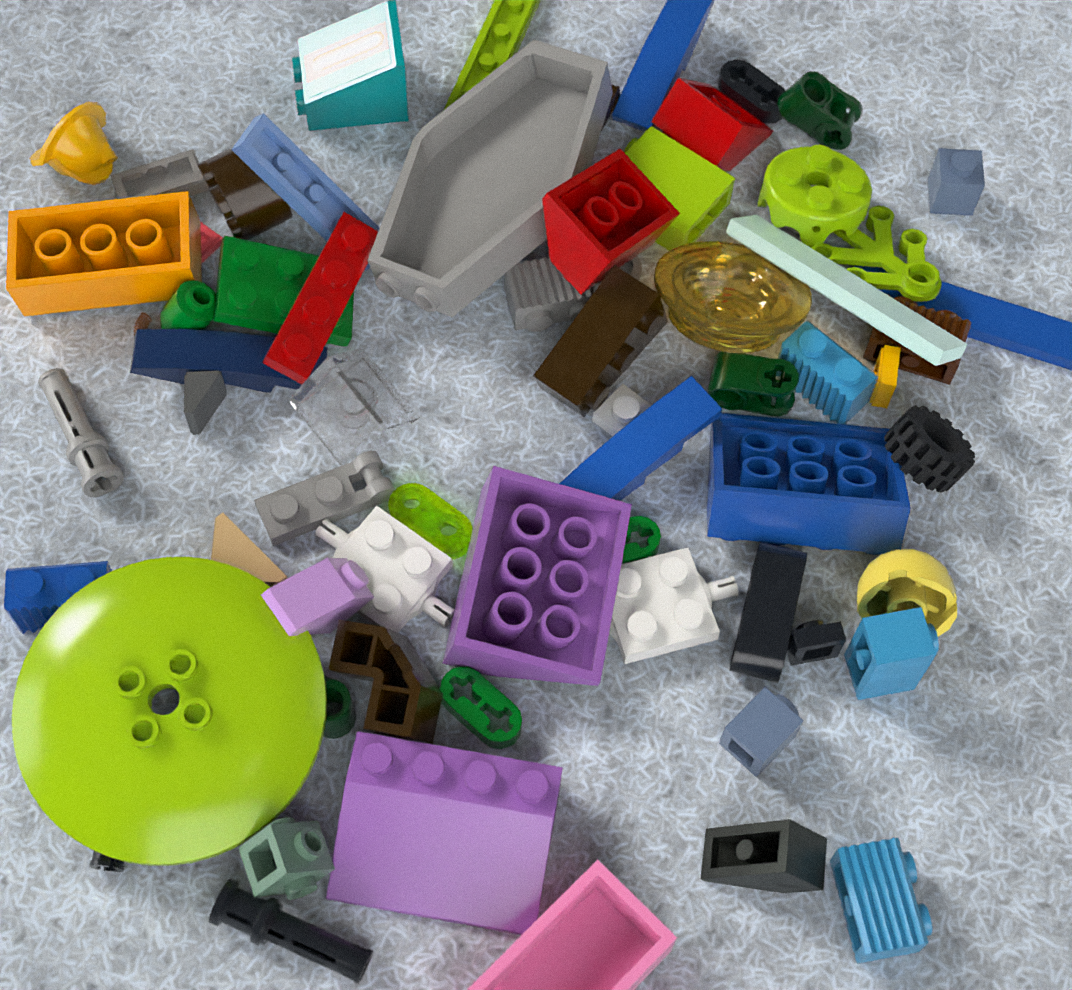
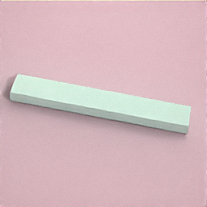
M757 214L732 218L726 230L728 236L933 365L938 366L962 357L967 343L783 230L775 227Z

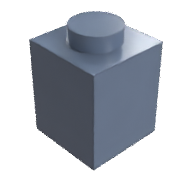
M938 149L927 179L930 214L973 215L985 187L982 150Z
M764 687L724 728L719 744L757 778L797 736L804 720L799 717L797 708L788 698L781 694L774 695L768 688Z

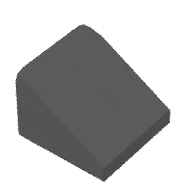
M220 371L187 372L184 376V414L190 432L193 435L201 434L226 397L227 390Z

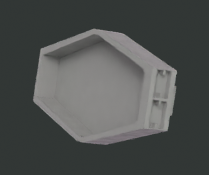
M533 40L423 126L411 143L368 258L378 289L387 296L393 298L399 296L412 301L425 311H437L454 317L547 239L542 198L547 192L591 166L613 94L608 62Z

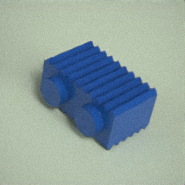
M108 561L7 569L5 574L4 609L22 634L27 630L34 633L38 629L41 630L58 608L76 592L92 581L111 572L112 569Z

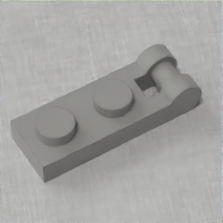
M376 451L364 452L350 463L255 499L256 508L272 545H278L316 530L319 525L323 527L322 522L325 519H329L333 523L391 500L395 496L396 491L391 480L384 477L381 472L383 463ZM364 479L367 486L355 492L352 483Z

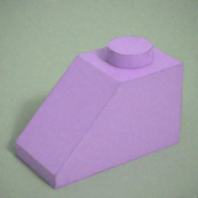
M325 558L268 588L261 594L289 636H297L307 630L310 635L331 633L337 628L339 620L346 621L374 598L366 586L369 581L365 572L356 562L347 558Z

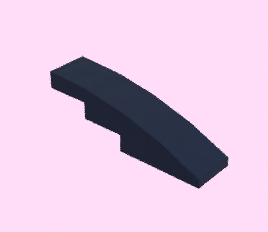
M137 329L130 373L184 384V376L187 372L220 371L224 383L228 385L269 393L277 385L320 394L325 386L328 347H324L309 378L304 385H301L262 363L275 337L194 329Z

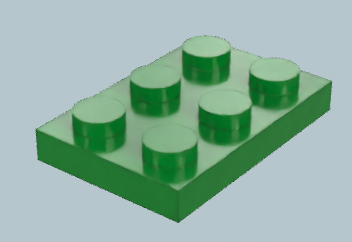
M224 235L220 245L213 321L278 334L319 255ZM354 291L327 344L348 346L352 339Z

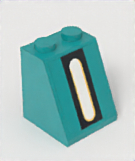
M396 0L383 2L298 39L300 57H292L294 81L295 83L302 82L303 89L295 90L298 116L306 115L309 131L409 121L405 63Z

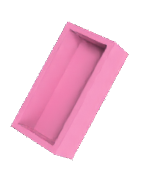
M597 860L467 990H635L672 951L677 937Z

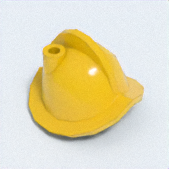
M88 101L76 106L67 113L53 128L43 147L34 152L29 158L31 165L41 166L47 163L61 175L72 177L79 182L91 185L104 183L112 173L113 162L117 160V156L108 143V138L102 129L106 126V112L98 102Z

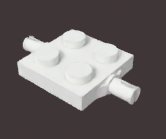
M377 505L361 525L349 534L334 525L329 519H325L322 522L323 527L319 525L316 530V536L336 548L333 558H347L356 562L368 578L369 582L366 586L374 598L357 611L365 619L376 626L386 627L397 633L409 620L418 616L421 612H425L443 627L449 625V619L452 621L454 609L435 597L439 582L453 566L451 557Z
M689 548L621 564L609 634L617 642L624 664L718 640L720 630L712 612V602L738 596L739 592L735 578L730 576L729 578L706 583L697 572Z

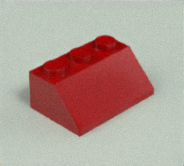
M621 149L616 150L555 187L542 198L550 261L581 295L602 281L614 265L620 268L649 248L680 214Z

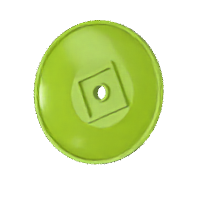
M163 557L129 564L111 571L83 587L58 608L45 623L24 659L17 679L12 707V738L22 777L42 811L56 826L74 840L107 857L133 864L174 866L209 859L238 847L263 830L288 807L299 793L317 759L326 723L327 692L321 659L310 633L307 630L297 636H289L261 596L263 592L270 588L269 585L248 572L226 563L195 557ZM164 689L178 691L180 697L179 704L172 713L158 715L153 712L152 701L159 691Z

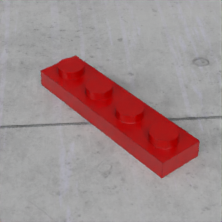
M346 212L342 213L262 362L263 364L301 385L305 384L368 264V258L378 234L377 230Z

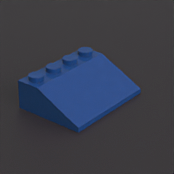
M721 413L720 417L711 423L707 490V537L721 538L726 541H762L778 546L786 544L809 546L821 550L861 551L871 555H879L901 549L911 507L905 476L900 470L902 466L899 463H894L891 459L892 453L888 452L885 447L887 442L884 441V437L890 429Z

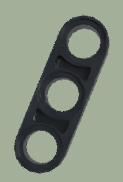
M762 541L759 542L729 671L775 683L779 682L806 566V552Z

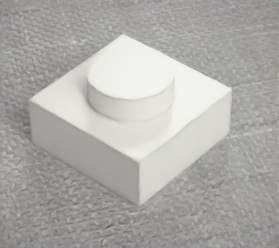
M622 384L593 413L592 421L611 436H614L648 409L651 404Z

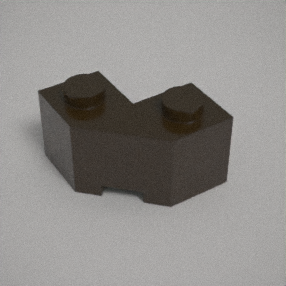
M339 620L328 670L350 678L373 682L363 729L386 736L433 744L443 693L409 638L386 627Z

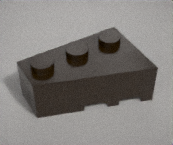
M614 265L533 375L539 387L582 417H585L591 409H598L607 398L610 387L667 324L668 319L659 293Z

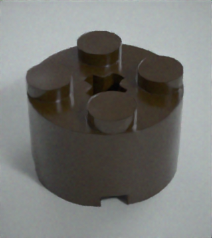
M232 148L197 164L209 188L217 186L209 191L221 214L227 220L226 223L233 237L249 240L293 218L289 205L232 151Z

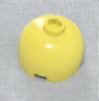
M897 549L881 554L870 562L858 581L857 612L861 620L864 617L922 607L927 624H933L939 637L950 629L957 618V595L953 579L946 567L929 553L915 549Z

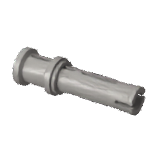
M61 368L46 371L40 376L38 384L44 391L54 416L67 439L66 456L70 464L77 466L83 478L80 485L84 494L89 497H100L119 488L123 483L124 475L120 467L112 464L107 453L109 445L105 437L94 432L82 404L79 402L69 381L67 373Z

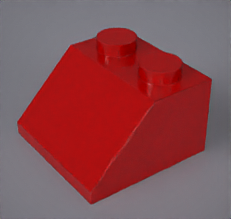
M683 78L676 80L651 121L663 130V134L723 171H731L774 132L773 129L713 85Z

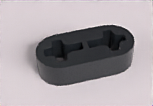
M736 59L724 63L721 67L718 81V89L765 124L776 123L783 118L778 108V99L785 91L781 85L744 60Z

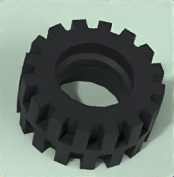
M915 405L909 408L884 437V441L887 442L885 445L886 450L892 453L891 459L894 463H899L902 466L900 470L905 475L909 473L917 484L924 483L925 488L931 491L934 489L941 493L945 490L948 491L975 463V460H973L975 453L970 450L972 447L970 442L962 438L964 434L959 429H954L951 426L952 422L947 418L945 420L942 419L940 413L935 410L930 412L925 406L919 408Z

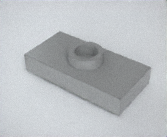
M194 149L110 175L119 199L186 191L189 192L190 196L209 191L197 166L199 161Z

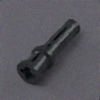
M232 878L228 879L220 891L209 917V923L219 926L221 923H224L250 935L251 943L265 945L269 941L311 962L337 972L357 984L362 980L374 952L369 948L366 949L283 911V904H280V901L274 897L268 900L261 897L254 898L252 893L239 888V882Z

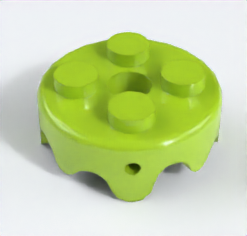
M824 145L798 147L781 152L769 163L765 171L757 205L758 207H767L768 205L772 224L777 228L784 226L794 228L800 234L802 243L811 248L814 244L823 243L828 235L836 230H842L847 236L855 233L861 222L865 220L871 202L872 186L866 172L846 155L831 150Z

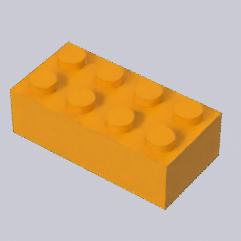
M188 191L8 211L6 290L23 316L169 301L182 283L191 280L202 282L201 221Z

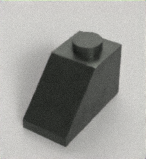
M791 819L707 828L705 831L700 879L705 882L777 893L824 890L827 838Z

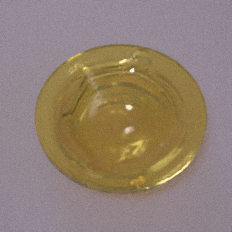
M719 241L684 244L665 253L659 259L655 268L654 285L660 298L668 306V316L674 327L690 340L718 351L752 353L765 350L774 345L780 339L781 334L800 326L808 317L812 305V294L808 285L740 244Z

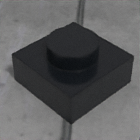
M812 620L792 630L787 649L790 666L838 657L846 641L841 621L825 624L822 620Z

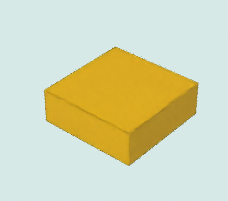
M884 345V348H881L873 372L879 377L876 380L877 382L870 397L869 403H871V406L888 408L897 385L901 347Z

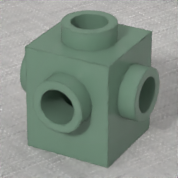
M293 817L275 820L238 848L254 898L286 894L288 900L305 897L317 890L316 882L335 870L318 821L295 822Z

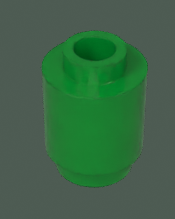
M191 280L182 283L161 310V328L205 330L214 317L216 296L214 290L200 281Z

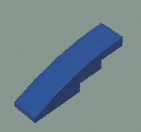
M667 0L643 45L612 113L614 121L644 132L650 126L655 128V124L651 121L679 78L682 70L685 71L715 0Z
M690 376L617 432L559 484L621 501L643 485L646 476L680 453L686 441L720 417L722 408L693 376Z

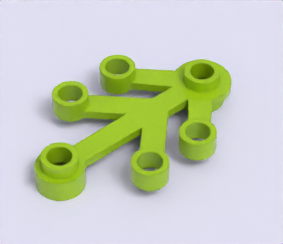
M874 206L868 212L866 228L873 233V239L859 229L851 236H847L842 230H836L833 233L854 248L832 247L826 243H817L811 247L836 264L881 267L888 273L866 272L858 267L846 269L877 289L897 290L904 297L915 302L930 301L936 298L940 292L942 284L939 271L934 265L925 260L924 250L927 236L917 229L903 231L898 244V250L907 257V264L894 255L891 227L894 213L885 206Z

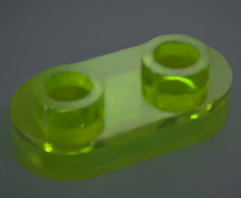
M407 483L399 486L392 492L388 501L389 514L451 557L452 560L460 558L467 553L473 530L467 516L421 484ZM409 500H416L420 503L416 508L404 506ZM445 527H453L457 530L453 535H444L440 532Z

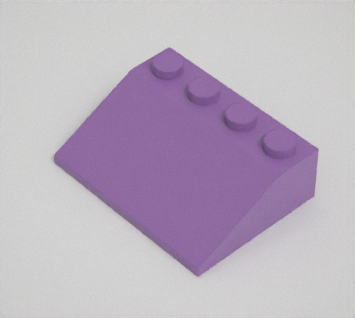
M493 466L481 489L442 664L454 667H470L480 674L495 677L598 686L601 682L632 504Z
M357 731L345 780L332 858L335 870L330 872L326 899L522 935L538 919L563 767Z

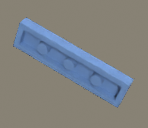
M264 113L254 117L232 148V151L319 235L328 241L343 212L379 231V227ZM369 262L365 270H368L370 268Z

